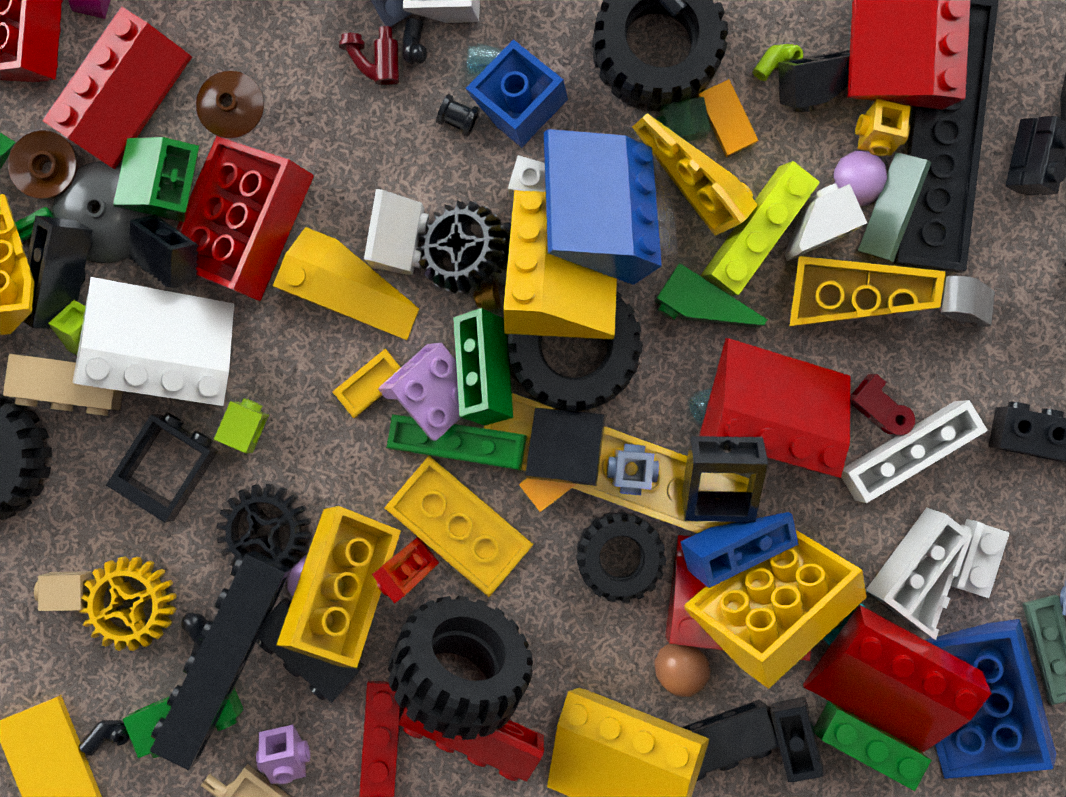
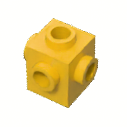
M876 99L865 114H861L857 120L855 134L859 135L858 149L869 151L876 156H891L908 139L911 106Z

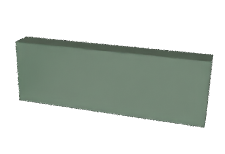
M895 152L887 173L886 183L878 196L860 243L859 252L887 261H894L931 166L930 161Z
M1052 595L1024 602L1022 605L1048 704L1055 705L1066 702V621L1064 615H1062L1063 609L1060 605V598L1058 595Z

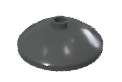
M102 161L92 162L79 167L70 187L54 198V218L76 220L93 230L91 235L92 248L87 255V260L91 262L113 263L128 258L130 221L152 216L113 206L122 166L120 163L116 169L111 168ZM99 202L101 209L98 213L93 214L92 207L95 203Z

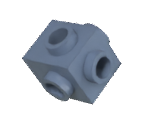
M624 444V451L615 450V457L608 458L607 478H613L612 485L620 487V493L641 495L642 489L651 490L652 482H657L659 461H654L653 453H645L644 445ZM629 462H634L637 465L638 469L634 475H627L625 472V466Z

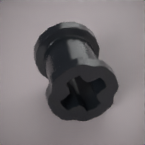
M447 94L439 108L436 123L451 125L462 130V134L468 137L478 118L480 108L476 106L470 108L454 101L453 96Z

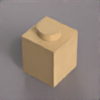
M92 571L49 572L39 575L34 587V598L38 602V611L82 610L83 607L88 606V602L83 601L81 597L83 593L90 592L84 583L86 580L92 579Z

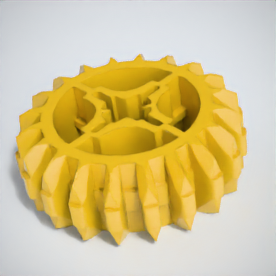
M126 556L118 558L117 563L110 560L104 563V569L98 568L92 572L95 579L86 580L84 583L90 592L83 593L81 599L88 602V606L83 607L79 612L81 614L88 613L90 619L85 620L83 626L89 627L93 625L95 627L91 634L92 638L104 636L102 646L107 647L114 642L115 651L123 650L126 645L130 651H135L139 648L140 644L143 647L151 645L152 638L159 639L164 635L162 628L171 626L172 621L164 615L176 613L177 609L174 606L167 605V602L176 599L177 595L175 593L166 594L165 589L171 587L173 581L168 580L162 583L159 579L164 576L165 570L159 569L152 573L154 568L153 561H147L142 566V559L138 556L133 557L131 561ZM123 576L139 580L147 589L142 591L134 589L129 581L125 582ZM110 584L112 587L109 589L112 597L111 603L107 608H104V595ZM140 597L138 601L133 602L132 607L116 610L117 607L123 605V601ZM152 599V613L146 624L144 618H146L144 605L146 601ZM118 617L122 619L126 627L130 626L132 631L116 626L109 618Z

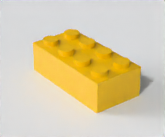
M341 506L323 509L276 645L339 667L357 668L381 595L376 579L372 574L393 557L401 530Z

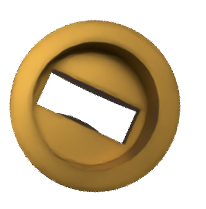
M494 281L493 284H482L481 291H475L473 294V299L478 308L490 311L499 309L501 306L498 287Z

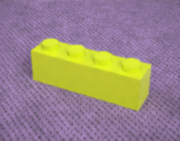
M794 161L779 166L754 200L758 204L744 222L733 229L700 276L730 296L739 295L820 182Z

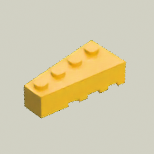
M799 256L789 326L940 308L946 271Z

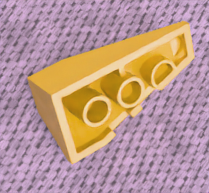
M648 113L632 126L644 144L652 147L653 156L714 236L744 222L758 204L753 199L752 191L746 184L740 182L735 175Z
M1 194L0 335L11 334L32 313L34 279L8 199L5 194Z
M307 227L303 229L286 252L273 284L275 288L405 340L408 339L419 312V308L340 241Z

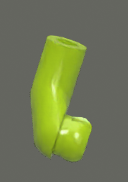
M793 44L773 45L767 49L752 73L759 80L766 81L773 70L778 68V62L803 58V50L800 46Z

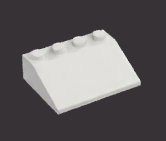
M90 277L73 383L223 406L229 375L234 303Z

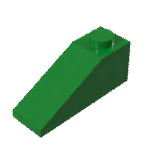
M680 263L676 266L654 300L655 303L660 305L657 310L674 321L679 317L682 320L759 328L764 326L768 320Z

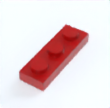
M416 537L377 569L372 576L376 579L379 590L385 596L390 597L395 604L432 571L439 562L419 537Z

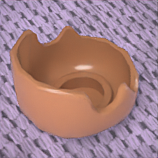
M669 643L660 649L655 659L656 677L671 694L677 697H692L704 689L710 679V663L697 647Z

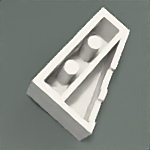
M926 507L867 587L866 591L914 628L936 640L939 629L936 627L942 609H947L950 600L947 595L954 576L958 577L972 534L947 514Z

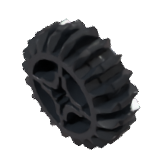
M457 201L455 209L451 205L445 204L443 215L439 212H433L436 220L433 224L425 223L426 229H428L427 234L418 235L424 245L416 249L422 254V258L418 263L425 269L424 274L426 278L433 281L436 287L445 289L451 294H456L459 291L462 294L469 295L471 288L475 291H481L482 281L493 284L490 275L493 272L502 273L498 263L508 261L507 255L501 252L509 248V242L504 238L508 233L506 228L501 225V219L496 214H492L488 207L483 205L480 207V205L472 201L468 205L463 201ZM471 225L481 226L484 238H478L471 231ZM448 257L451 259V263L455 265L454 272L446 270L443 258Z
M256 484L252 485L251 494L246 489H242L238 492L240 500L233 497L227 501L233 511L230 509L221 510L220 515L228 521L217 523L216 527L219 530H226V535L218 537L217 542H227L229 548L222 551L223 556L234 554L235 557L231 560L230 566L233 567L240 556L245 557L246 554L250 553L245 547L251 544L261 545L265 552L271 553L273 558L270 559L289 568L288 560L297 564L301 559L295 550L299 552H306L309 547L305 543L300 542V539H309L312 537V533L302 531L301 526L311 524V519L305 518L300 520L298 514L305 512L307 508L303 505L294 509L292 505L297 502L298 496L294 494L285 500L287 488H279L274 495L273 484H266L263 492L260 485ZM256 502L270 503L278 507L284 514L270 518L266 516L263 510L258 509ZM247 511L249 515L246 518L249 522V529L244 536L239 538V522L243 513ZM259 523L262 526L278 523L270 528L271 532L267 533L270 536L269 538L265 535L251 539L253 535L258 533L257 529L261 528L258 526ZM289 523L290 539L287 547L282 551L280 548L279 531Z

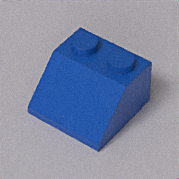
M514 39L466 87L468 94L495 126L521 148L568 100L564 79Z

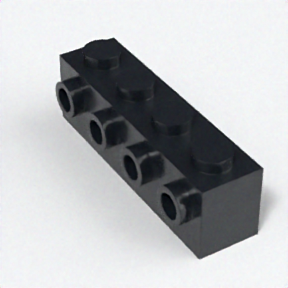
M1009 401L1006 407H996L988 447L1066 463V418H1063V411L1042 408V412L1038 413L1029 411V404Z

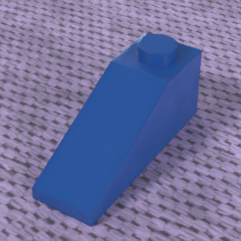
M789 512L756 518V522H735L710 527L680 541L688 571L708 588L798 545L793 515Z

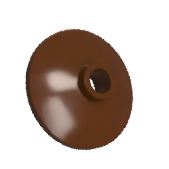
M223 71L208 78L201 86L196 99L197 115L203 126L214 135L223 138H237L249 133L259 123L264 109L263 95L257 83L246 74L237 71ZM227 96H231L233 99L231 105L227 107L222 106V100Z
M46 130L34 131L20 138L13 146L8 158V172L15 187L25 195L36 199H50L65 192L73 183L78 168L77 156L72 145L61 135ZM46 162H51V170L48 173H44L43 165Z

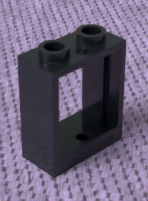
M165 412L164 416L161 414L150 415L106 486L164 523L176 519L218 453V450L211 446L213 442L211 438L196 430L193 434L182 428L184 422L168 412ZM162 429L201 453L198 461L172 501L167 500L132 477Z
M690 436L682 490L685 521L756 522L768 466L763 437ZM701 473L750 474L747 492L698 491Z

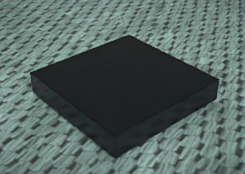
M535 408L525 476L530 479L597 486L605 415Z

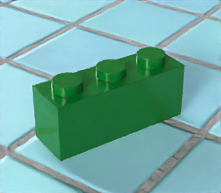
M483 308L453 317L459 417L484 426L513 418L507 334L504 333V318Z
M235 687L215 726L217 731L236 724V717L244 711ZM169 697L135 710L123 718L138 758L150 753L152 758L159 757L150 752L155 741L151 734L160 718L166 719L171 706L167 705Z
M830 701L827 702L814 726L815 734L825 743L913 791H916L932 761L919 749Z

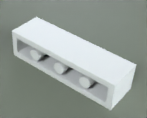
M970 400L954 401L914 425L909 433L897 435L844 467L841 478L855 501L868 503L988 430Z

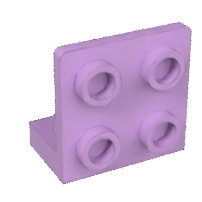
M442 343L425 345L378 388L386 399H398L431 440L440 438L461 418L459 417L456 360Z

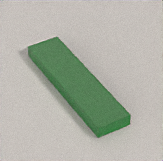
M392 414L386 448L521 470L527 435L453 424L440 438L431 440L412 417Z

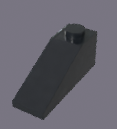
M850 50L778 62L780 104L793 107V112H809L814 110V105L828 103L848 87Z

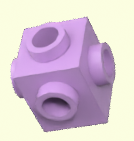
M294 725L259 732V751L256 753L257 767L260 772L265 773L271 784H287L294 779L306 777L305 762L310 761L309 745L306 740L302 741Z

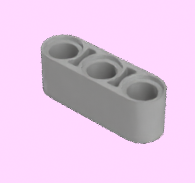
M946 276L943 287L941 314L962 325L965 322L977 323L979 327H989L992 324L995 291L979 279L973 277Z

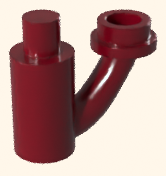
M379 27V39L374 40L375 64L370 63L360 51L365 48V42L362 40L361 34L350 32L341 35L339 48L347 50L350 58L363 75L374 80L378 85H395L399 83L398 41L393 39L392 27Z

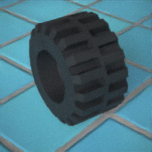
M626 512L606 513L603 517L595 518L591 521L592 524L588 528L585 527L581 533L582 537L580 541L578 540L576 555L580 574L588 588L590 587L600 598L603 596L608 601L615 602L616 600H621L623 603H629L630 599L633 598L639 600L645 597L644 593L648 590L652 592L656 588V581L662 579L664 574L662 572L663 565L666 566L665 547L657 531L639 516ZM617 536H626L634 540L639 546L641 552L639 565L632 573L626 576L617 577L610 575L601 565L600 551L608 540Z

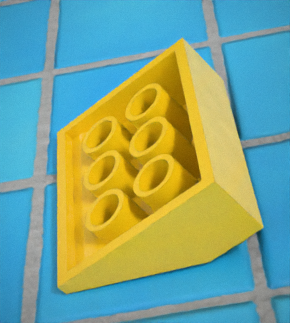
M514 190L503 309L504 333L614 339L617 279L548 254L546 192Z
M797 530L798 545L710 588L705 586L684 605L685 610L736 664L768 689L867 598L862 569Z
M576 688L568 691L557 724L547 787L569 797H692L710 739L589 690Z

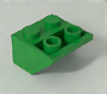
M165 137L127 138L113 206L185 222L199 146Z

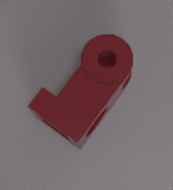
M868 374L850 395V404L887 434L904 435L909 433L915 425L913 411L907 406L898 405L881 390L887 382L878 374Z

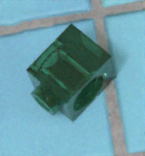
M704 97L663 104L660 116L655 118L687 142L704 139L711 131Z

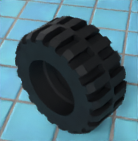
M603 0L601 10L597 13L592 47L594 48L595 67L600 68L599 77L604 85L610 83L612 85L611 93L618 99L622 95L629 98L628 105L637 108L638 103L647 104V111H657L658 107L663 105L666 106V110L676 109L680 102L683 101L685 104H688L694 100L699 92H703L708 87L726 52L728 43L725 39L728 35V22L722 21L725 11L721 2L714 4L713 0H683L687 7L674 19L680 22L688 32L691 40L690 52L686 59L679 64L669 67H655L644 63L634 55L627 43V31L631 23L642 16L664 14L672 17V15L658 0Z
M616 290L614 339H607L606 356L602 364L589 375L572 378L554 371L543 356V336L508 335L509 357L514 373L525 390L535 397L536 400L559 410L583 411L609 402L628 386L640 364L638 361L642 353L643 342L640 341V333L642 332L640 323L636 322L633 315L635 311L630 303L626 304L621 298L622 294Z
M1 393L0 520H5L15 516L16 511L28 508L32 504L29 498L39 496L44 489V485L40 484L39 480L40 478L49 477L51 467L44 466L45 458L52 457V447H44L43 439L49 438L46 428L36 427L35 423L40 421L34 411H25V405L15 404V399H8V396H3Z
M450 596L437 598L436 603L431 600L422 604L419 609L414 610L408 616L406 623L403 624L388 665L390 688L392 691H396L394 698L400 708L406 707L408 710L406 715L414 723L417 720L423 723V729L431 733L436 730L443 733L442 737L454 739L458 735L462 737V740L475 739L478 733L480 737H486L493 734L496 729L502 728L509 721L511 715L514 714L533 674L531 668L533 657L531 651L527 650L529 644L524 634L518 633L519 627L513 619H506L504 617L505 613L497 607L494 610L486 606L487 602L480 599L476 602L470 601L469 597L457 596L453 600H451ZM453 653L469 659L479 667L486 680H466L450 673L440 664L435 654Z

